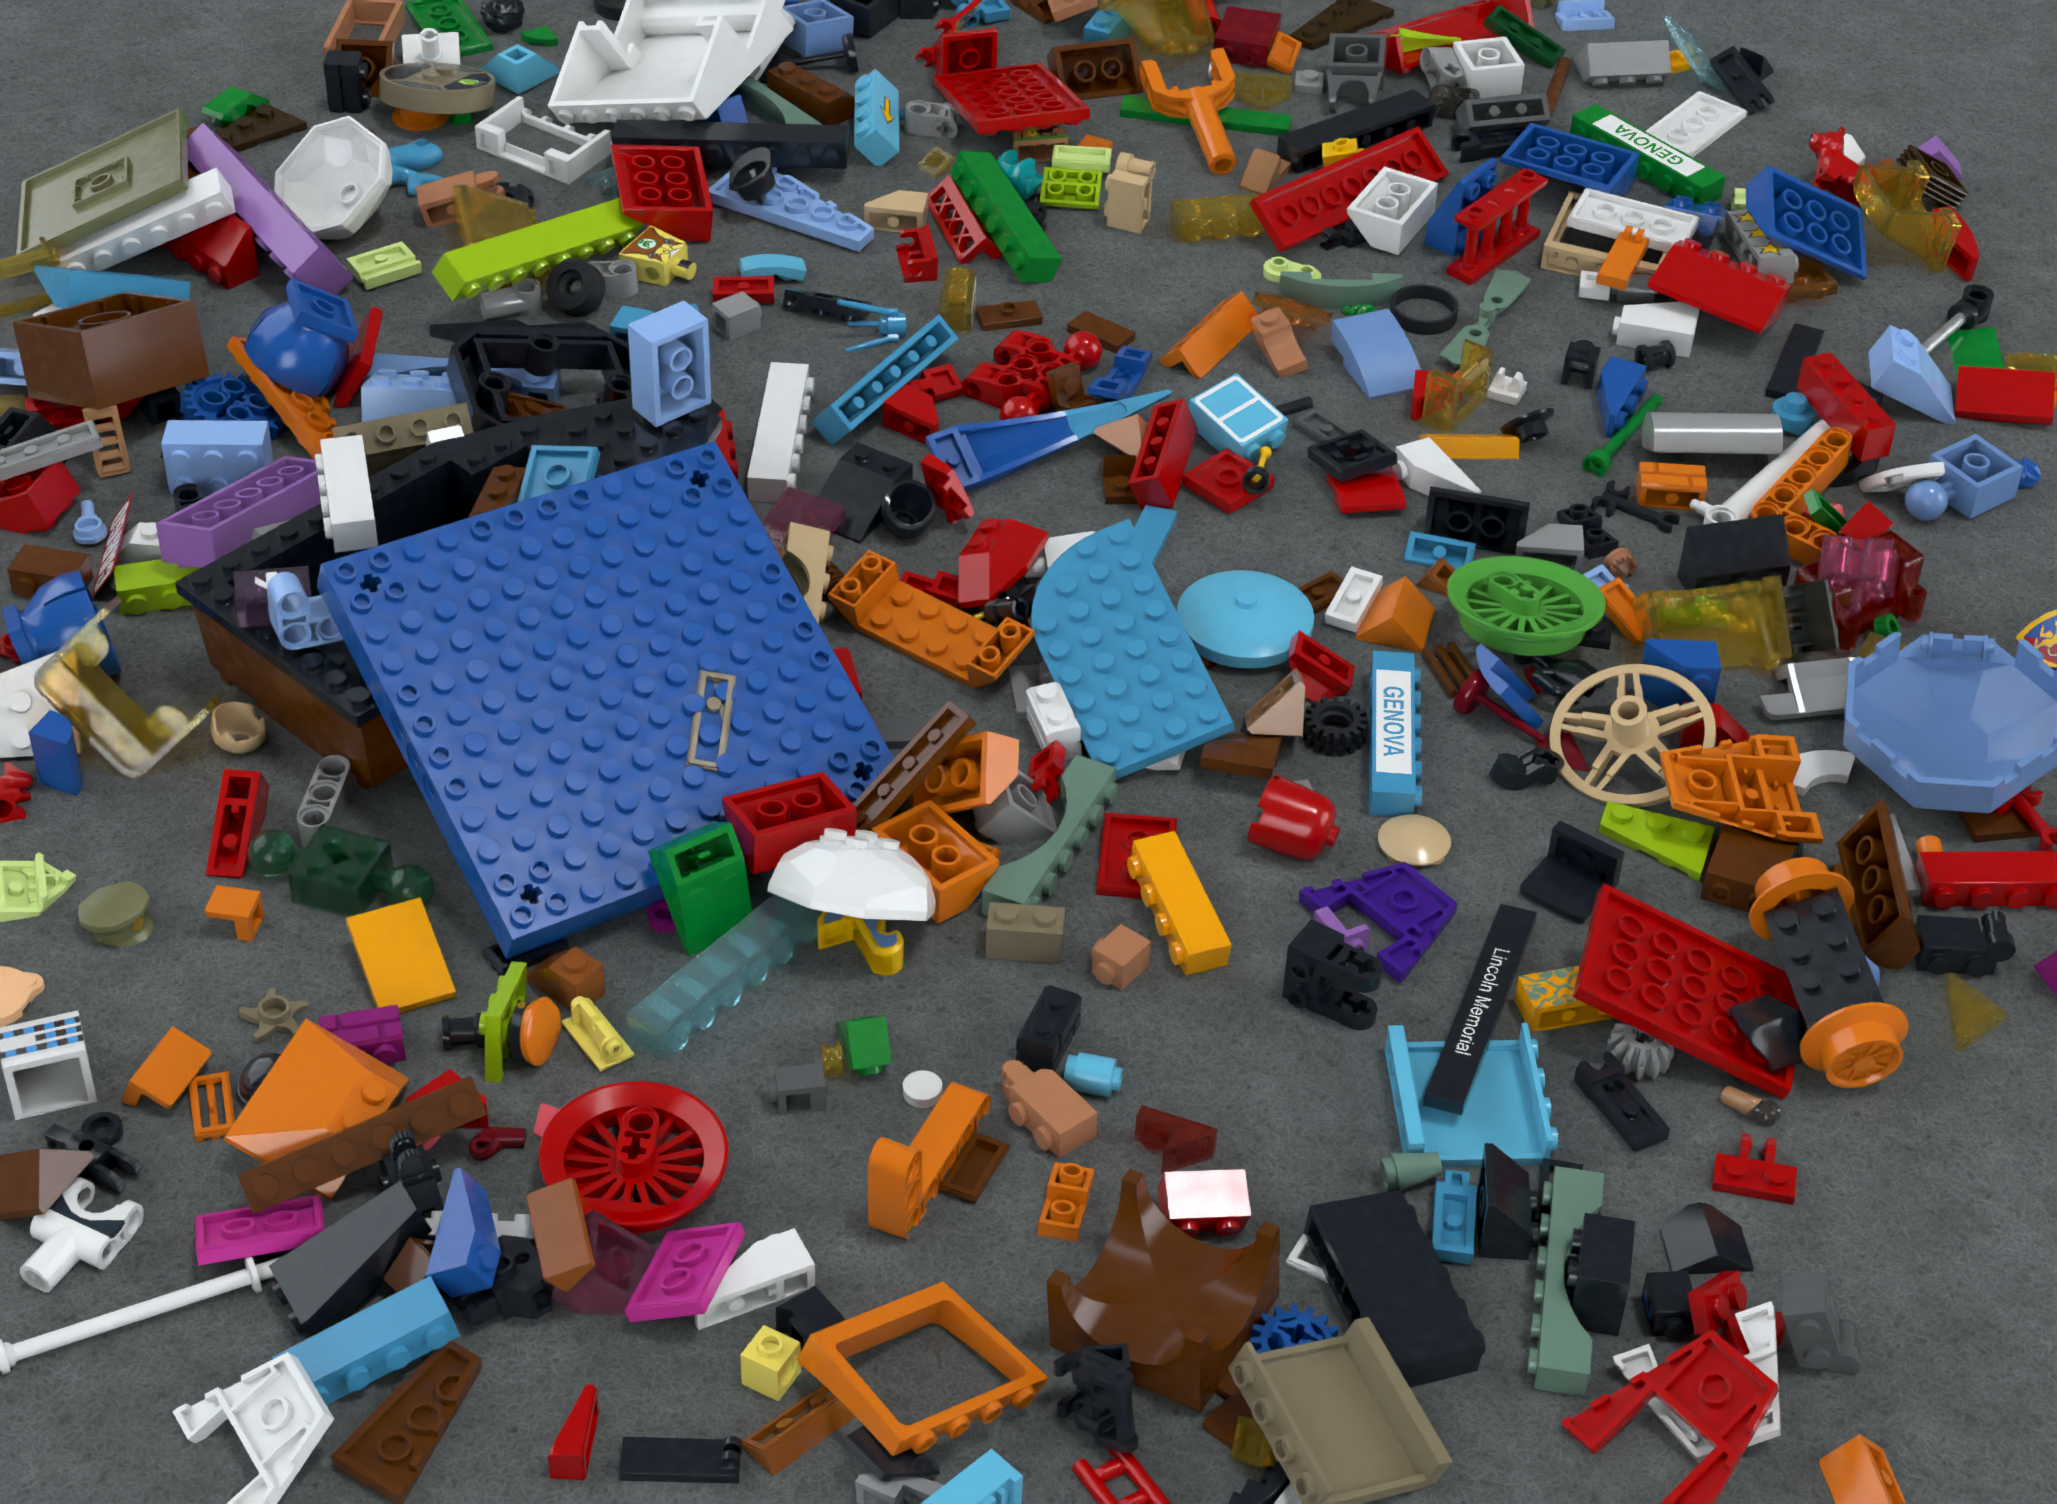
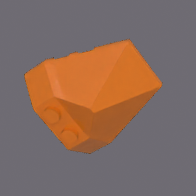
M1757 734L1749 736L1748 741L1733 743L1729 739L1720 741L1717 747L1703 749L1702 745H1695L1661 752L1659 757L1673 809L1723 826L1781 842L1822 844L1824 838L1817 814L1815 812L1801 811L1793 781L1801 764L1794 736Z

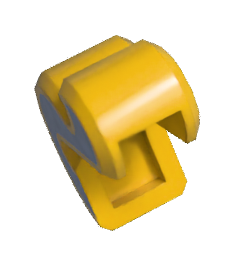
M825 911L817 919L818 950L854 940L874 974L889 976L896 974L902 969L904 964L903 937L898 930L886 933L885 919H863Z

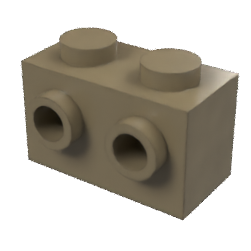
M989 902L985 958L1061 964L1065 907Z

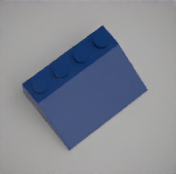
M1530 123L1501 156L1500 163L1521 169L1533 170L1542 175L1605 193L1625 196L1634 185L1640 153Z
M1769 165L1745 185L1746 208L1766 237L1861 280L1867 278L1864 214L1862 208Z

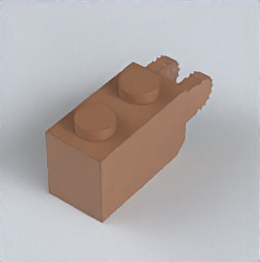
M471 170L416 186L418 205L426 226H444L478 216L485 211L484 205L504 198L506 193L503 186L489 187L494 184L496 185L500 181L498 172L491 170L475 175L474 171Z
M1010 1059L1003 1063L1001 1073L1005 1080H1002L1001 1092L1009 1100V1115L1016 1125H1025L1033 1133L1037 1145L1042 1150L1046 1151L1049 1149L1058 1158H1061L1097 1137L1098 1112L1053 1070L1040 1069L1033 1073L1019 1060Z

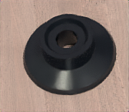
M1544 408L1523 414L1504 424L1500 431L1503 434H1515L1520 439L1519 444L1539 440L1549 433L1545 422L1554 416L1555 410L1553 408Z

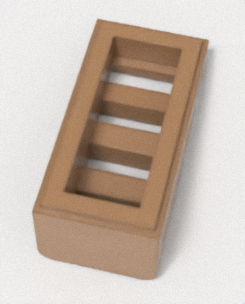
M116 404L99 410L91 408L82 409L85 422L107 417L112 419V422L95 425L98 433L114 430L115 434L100 437L103 446L117 444V448L91 451L97 476L104 478L130 472L129 457Z

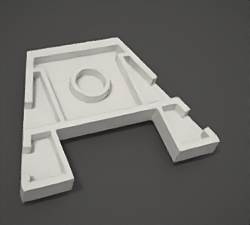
M1772 1301L1735 1313V1317L1749 1350V1354L1744 1355V1357L1777 1383L1779 1389L1776 1318ZM1649 1344L1613 1356L1617 1369L1629 1383V1379L1642 1371L1647 1373L1658 1366ZM1779 1392L1747 1447L1781 1436ZM1655 1396L1647 1403L1697 1463H1700L1714 1449L1713 1446Z
M289 1352L241 1375L240 1382L224 1390L217 1387L205 1393L204 1400L192 1406L186 1403L173 1411L187 1439L193 1443L206 1439L227 1419L231 1422L256 1466L259 1475L227 1504H277L334 1420L300 1360Z

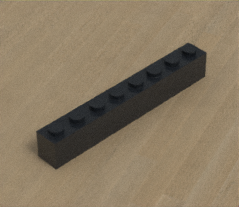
M616 120L612 134V145L699 147L703 165L733 166L735 161L748 151L758 147H765L771 153V167L847 169L850 153L849 125Z

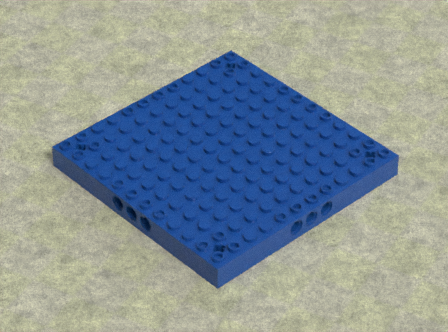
M715 441L320 565L317 589L506 959L665 899L648 850L712 822H727L722 806V797L824 772L853 804L894 759ZM700 669L736 675V683L733 685L731 699L733 704L726 753L719 756L718 748L722 727L720 710L717 713L709 712L706 709V703L710 697H717L721 700L722 704H725L728 682H720L715 688L714 681L706 679L703 699L701 695L697 694ZM701 710L695 759L716 762L718 773L703 770L696 765L686 766L693 715ZM905 802L897 810L902 809Z

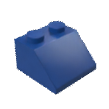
M1646 639L1641 664L1659 666L1682 675L1703 693L1709 703L1714 704L1721 673L1716 641ZM1639 675L1643 698L1659 708H1665L1674 704L1681 706L1684 701L1694 702L1684 690L1669 681L1653 676Z

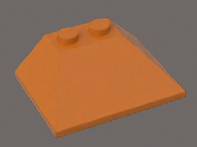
M306 1018L225 1135L223 1141L261 1163H265L391 1110L410 1078ZM349 1174L310 1191L321 1195L323 1198L332 1200Z

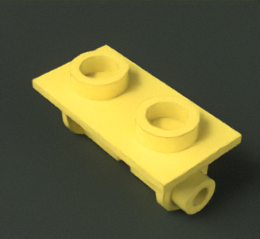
M578 996L572 1000L571 1017L562 1020L561 1024L600 1072L635 1056L634 1052L589 998Z

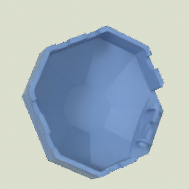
M1929 631V635L1922 634L1921 637L1899 651L1901 633L1893 632L1877 643L1875 651L1864 659L1858 656L1848 663L1843 746L1914 808L1991 813L2057 766V670L2054 671L2044 663V654L2027 640L2018 641L2015 659L1995 643L1994 638H1988L1986 634L1984 636L1964 635V639H1954L1953 634Z

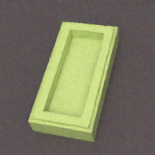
M1054 145L1052 168L1102 171V173H1110L1112 149Z

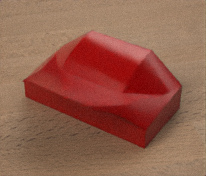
M1300 630L1291 638L1288 658L1291 672L1295 668L1301 672L1305 684V698L1310 702L1314 700L1320 702L1322 697L1331 699L1332 696L1344 695L1351 689L1355 670L1353 664Z

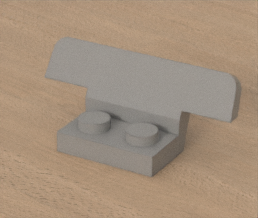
M1855 657L1789 663L1774 668L1777 681L1787 680L1790 693L1757 696L1764 715L1771 720L1845 713L1848 663L1855 659Z

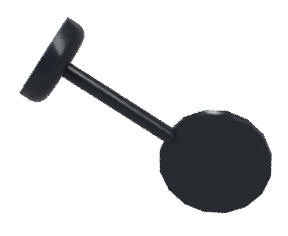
M847 33L843 35V51L791 60L783 54L775 53L758 79V82L767 84V71L786 61L798 66L845 57L848 71H859L853 34Z

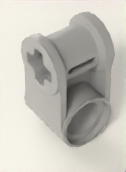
M1424 47L1422 49L1420 67L1429 82L1432 92L1440 97L1451 96L1454 94L1456 81L1461 79L1464 73L1454 49L1449 47Z
M912 100L905 105L904 130L906 133L915 136L954 138L958 132L957 123L960 114L949 103ZM944 127H947L946 133H944Z
M626 259L588 261L604 277V297L626 298L638 293L637 271L633 261ZM581 281L579 282L578 291L581 289Z

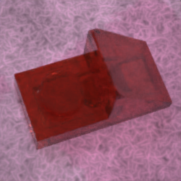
M1141 1105L1136 1115L1134 1140L1142 1142L1145 1147L1152 1150L1164 1149L1161 1175H1163L1164 1172H1172L1212 1159L1216 1151L1218 1129Z

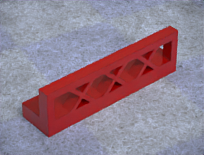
M948 175L928 194V207L961 264H967L981 251L985 252L992 259L1000 258L1003 254L953 178ZM946 193L943 202L936 204L935 202ZM954 209L952 218L946 219L949 210ZM964 225L961 234L955 235L958 226ZM974 241L975 243L964 252L967 242Z

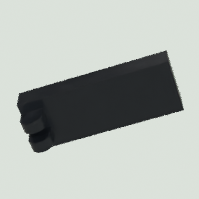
M728 1436L724 1439L623 1437L619 1480L739 1484L742 1440L736 1436Z

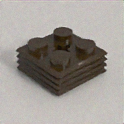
M1907 145L1908 149H1904V154H1900V158H1896V163L1901 168L1898 174L1907 182L1912 183L1910 190L1920 199H1924L1926 196L1929 197L1930 201L1938 208L1951 206L1954 210H1957V206H1960L1961 201H1965V197H1969V194L1950 167L1913 145Z

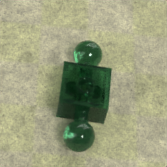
M321 824L304 850L297 849L290 835L277 829L260 832L252 839L249 845L248 858L252 867L258 873L267 877H278L285 873L288 874L292 903L351 917L366 913L380 891L386 892L387 898L392 905L421 897L425 907L434 895V881L425 868L416 864H404L394 869L389 840Z

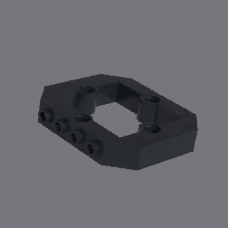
M476 326L451 345L446 373L456 403L467 402L473 432L527 418L507 417L506 407L511 389V380L503 373L491 371V368L525 369L529 374L539 377L551 375L554 369L601 370L605 383L600 403L632 398L629 344L602 329Z

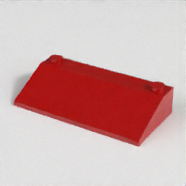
M1479 0L1368 34H1386L1385 69L1397 70L1398 74L1413 72L1414 66L1420 65L1422 49L1403 53L1400 36H1389L1398 35L1399 28H1407L1408 30L1433 35L1460 37L1462 41L1496 38L1499 36L1484 27L1483 23L1499 5L1533 28L1535 27L1530 0ZM1451 44V45H1442V46H1434V47H1449V48H1453V44Z

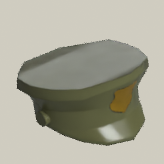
M131 881L99 888L79 904L78 918L80 926L90 931L96 943L115 947L134 946L146 940L153 930V921L148 913L151 899L146 889Z

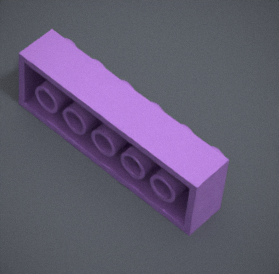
M283 456L157 522L156 528L162 562L178 564L179 568H202L221 556L250 542L254 529L291 520L308 509L319 505L321 499L316 461L313 459Z

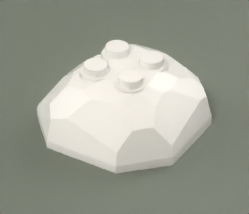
M351 116L315 125L275 172L274 191L319 239L341 240L351 237L376 211L392 184L390 152L387 145Z
M825 828L824 835H820L819 840L805 842L782 856L769 881L767 890L770 893L810 909L863 919L927 921L935 913L936 907L930 878L912 856L899 848L900 841L878 838V833L867 830H856L855 836H847V831Z

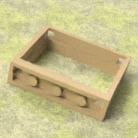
M1569 191L1544 243L1540 268L1580 277L1581 270L1598 272L1608 255L1606 252L1562 243L1569 228L1567 227L1568 217L1577 203L1574 202L1572 205V200H1579L1582 195L1581 193ZM1663 251L1658 264L1641 261L1635 273L1647 275V273L1654 274L1668 252Z

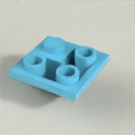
M518 44L497 54L481 68V70L495 77V83L517 94H521L560 73L559 67Z

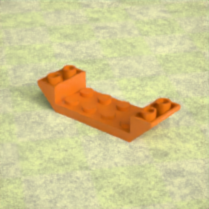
M868 550L827 594L828 599L857 631L971 688L995 682L1036 634L1035 630L1009 617H1006L996 628L900 581L896 562L871 550Z

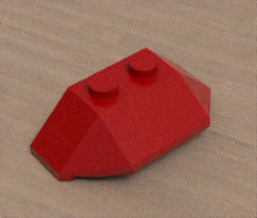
M989 518L982 521L959 555L958 603L960 608L985 606L988 601L999 598L997 594L1011 588L1032 567L1049 539L1048 532L1011 518L1003 520Z

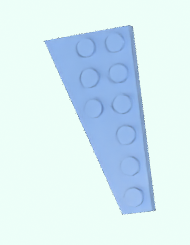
M771 167L776 184L766 194L765 203L762 205L756 200L745 201L735 191L729 190L730 171L709 188L713 204L860 252L874 239V228L851 213H841L837 210V204L830 200L827 202L819 199L818 192L791 175L779 174L777 167Z

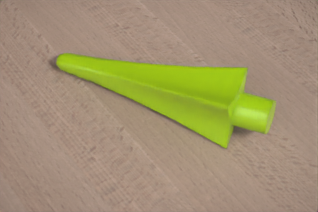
M1399 28L1398 35H1389L1400 36L1403 53L1423 49L1424 47L1451 45L1453 42L1462 41L1460 37L1433 35Z

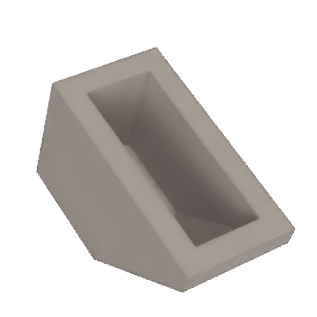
M1549 523L1518 541L1515 556L1554 562L1581 573L1584 556L1583 526Z

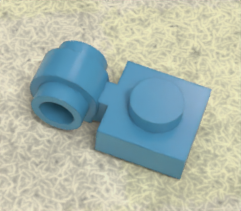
M983 0L965 27L977 26L979 19H982L985 23L1010 19L1011 9L1004 0ZM963 3L959 5L955 15L969 4Z

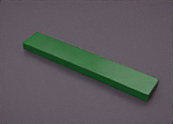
M1124 95L1120 108V117L1191 125L1189 119L1169 117L1153 111L1149 99L1146 97ZM1229 107L1217 111L1223 128L1226 130L1280 136L1289 132L1292 115Z

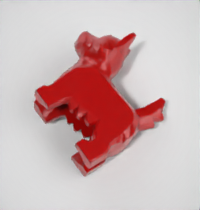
M1840 126L1837 132L1812 133L1809 138V147L1815 153L1818 162L1814 181L1811 185L1823 191L1827 189L1835 196L1844 198L1845 201L1866 210L1872 202V193L1876 188L1874 178L1876 173L1871 163H1867L1864 169L1844 155V127Z

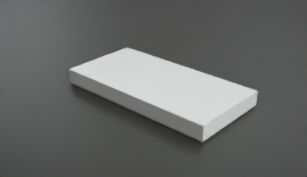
M1698 91L1647 129L1646 132L1693 158L1744 119L1747 111Z
M1585 188L1568 217L1567 227L1617 239L1619 233L1624 232L1626 225L1633 226L1632 235H1636L1638 228L1645 229L1644 238L1649 239L1648 248L1669 252L1677 241L1692 238L1699 225L1700 217Z

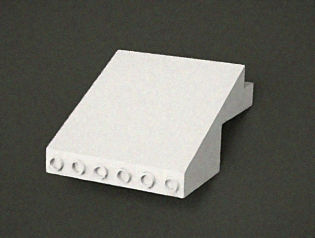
M626 0L614 35L602 20L597 21L596 25L587 26L584 21H579L548 107L556 115L557 119L565 124L583 122L616 123V120L692 121L707 119L794 30L781 12L785 0Z

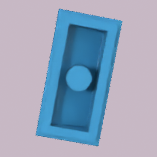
M1410 531L1403 562L1430 567L1442 557L1456 570L1473 561L1476 543Z

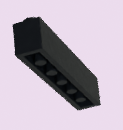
M1415 89L1280 135L1278 136L1277 155L1283 160L1292 162L1291 170L1299 174L1324 165L1322 143L1334 142L1339 138H1357L1358 149L1364 148L1365 150L1419 126L1421 130L1431 127L1435 104Z

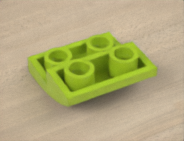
M1044 167L1040 203L1044 206L1098 210L1102 171Z

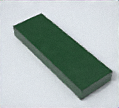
M1501 5L1483 23L1484 27L1497 36L1507 37L1513 47L1543 67L1551 69L1566 52L1564 48Z

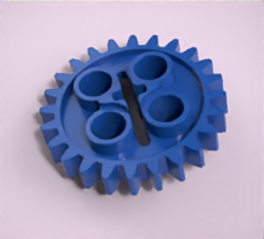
M214 372L212 378L207 376L201 378V380L198 379L192 381V383H186L185 390L182 391L180 412L184 413V420L268 421L272 441L276 440L277 434L283 432L285 426L273 406L267 403L266 397L251 380H244L243 374L235 378L230 372H227L225 377Z

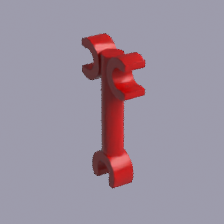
M2032 784L1995 809L1997 815H2003L2010 811L2012 805L2041 838L2038 845L2040 851H2052L2053 844L2057 845V828H2051L2033 808L2040 804L2043 792L2041 790L2030 792Z

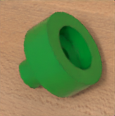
M1891 613L1876 617L1874 619V629L1866 631L1868 642H1880L1893 632L1901 633L1897 619Z

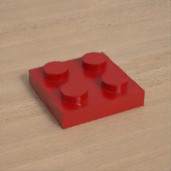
M1228 448L1183 474V486L1228 514H1232L1262 495L1250 494L1244 489L1242 484L1245 472L1256 465ZM1269 474L1270 481L1265 492L1274 487L1275 477Z

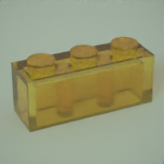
M1257 193L1171 200L1169 224L1177 242L1222 240L1233 237L1264 235L1263 226L1248 204L1254 197L1258 196Z

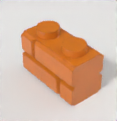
M1639 462L1635 482L1637 504L1647 508L1696 511L1690 508L1689 505L1692 499L1705 502L1707 493L1705 466Z

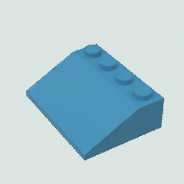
M34 266L35 274L55 307L58 308L73 306L123 291L189 299L190 296L189 281L150 275Z

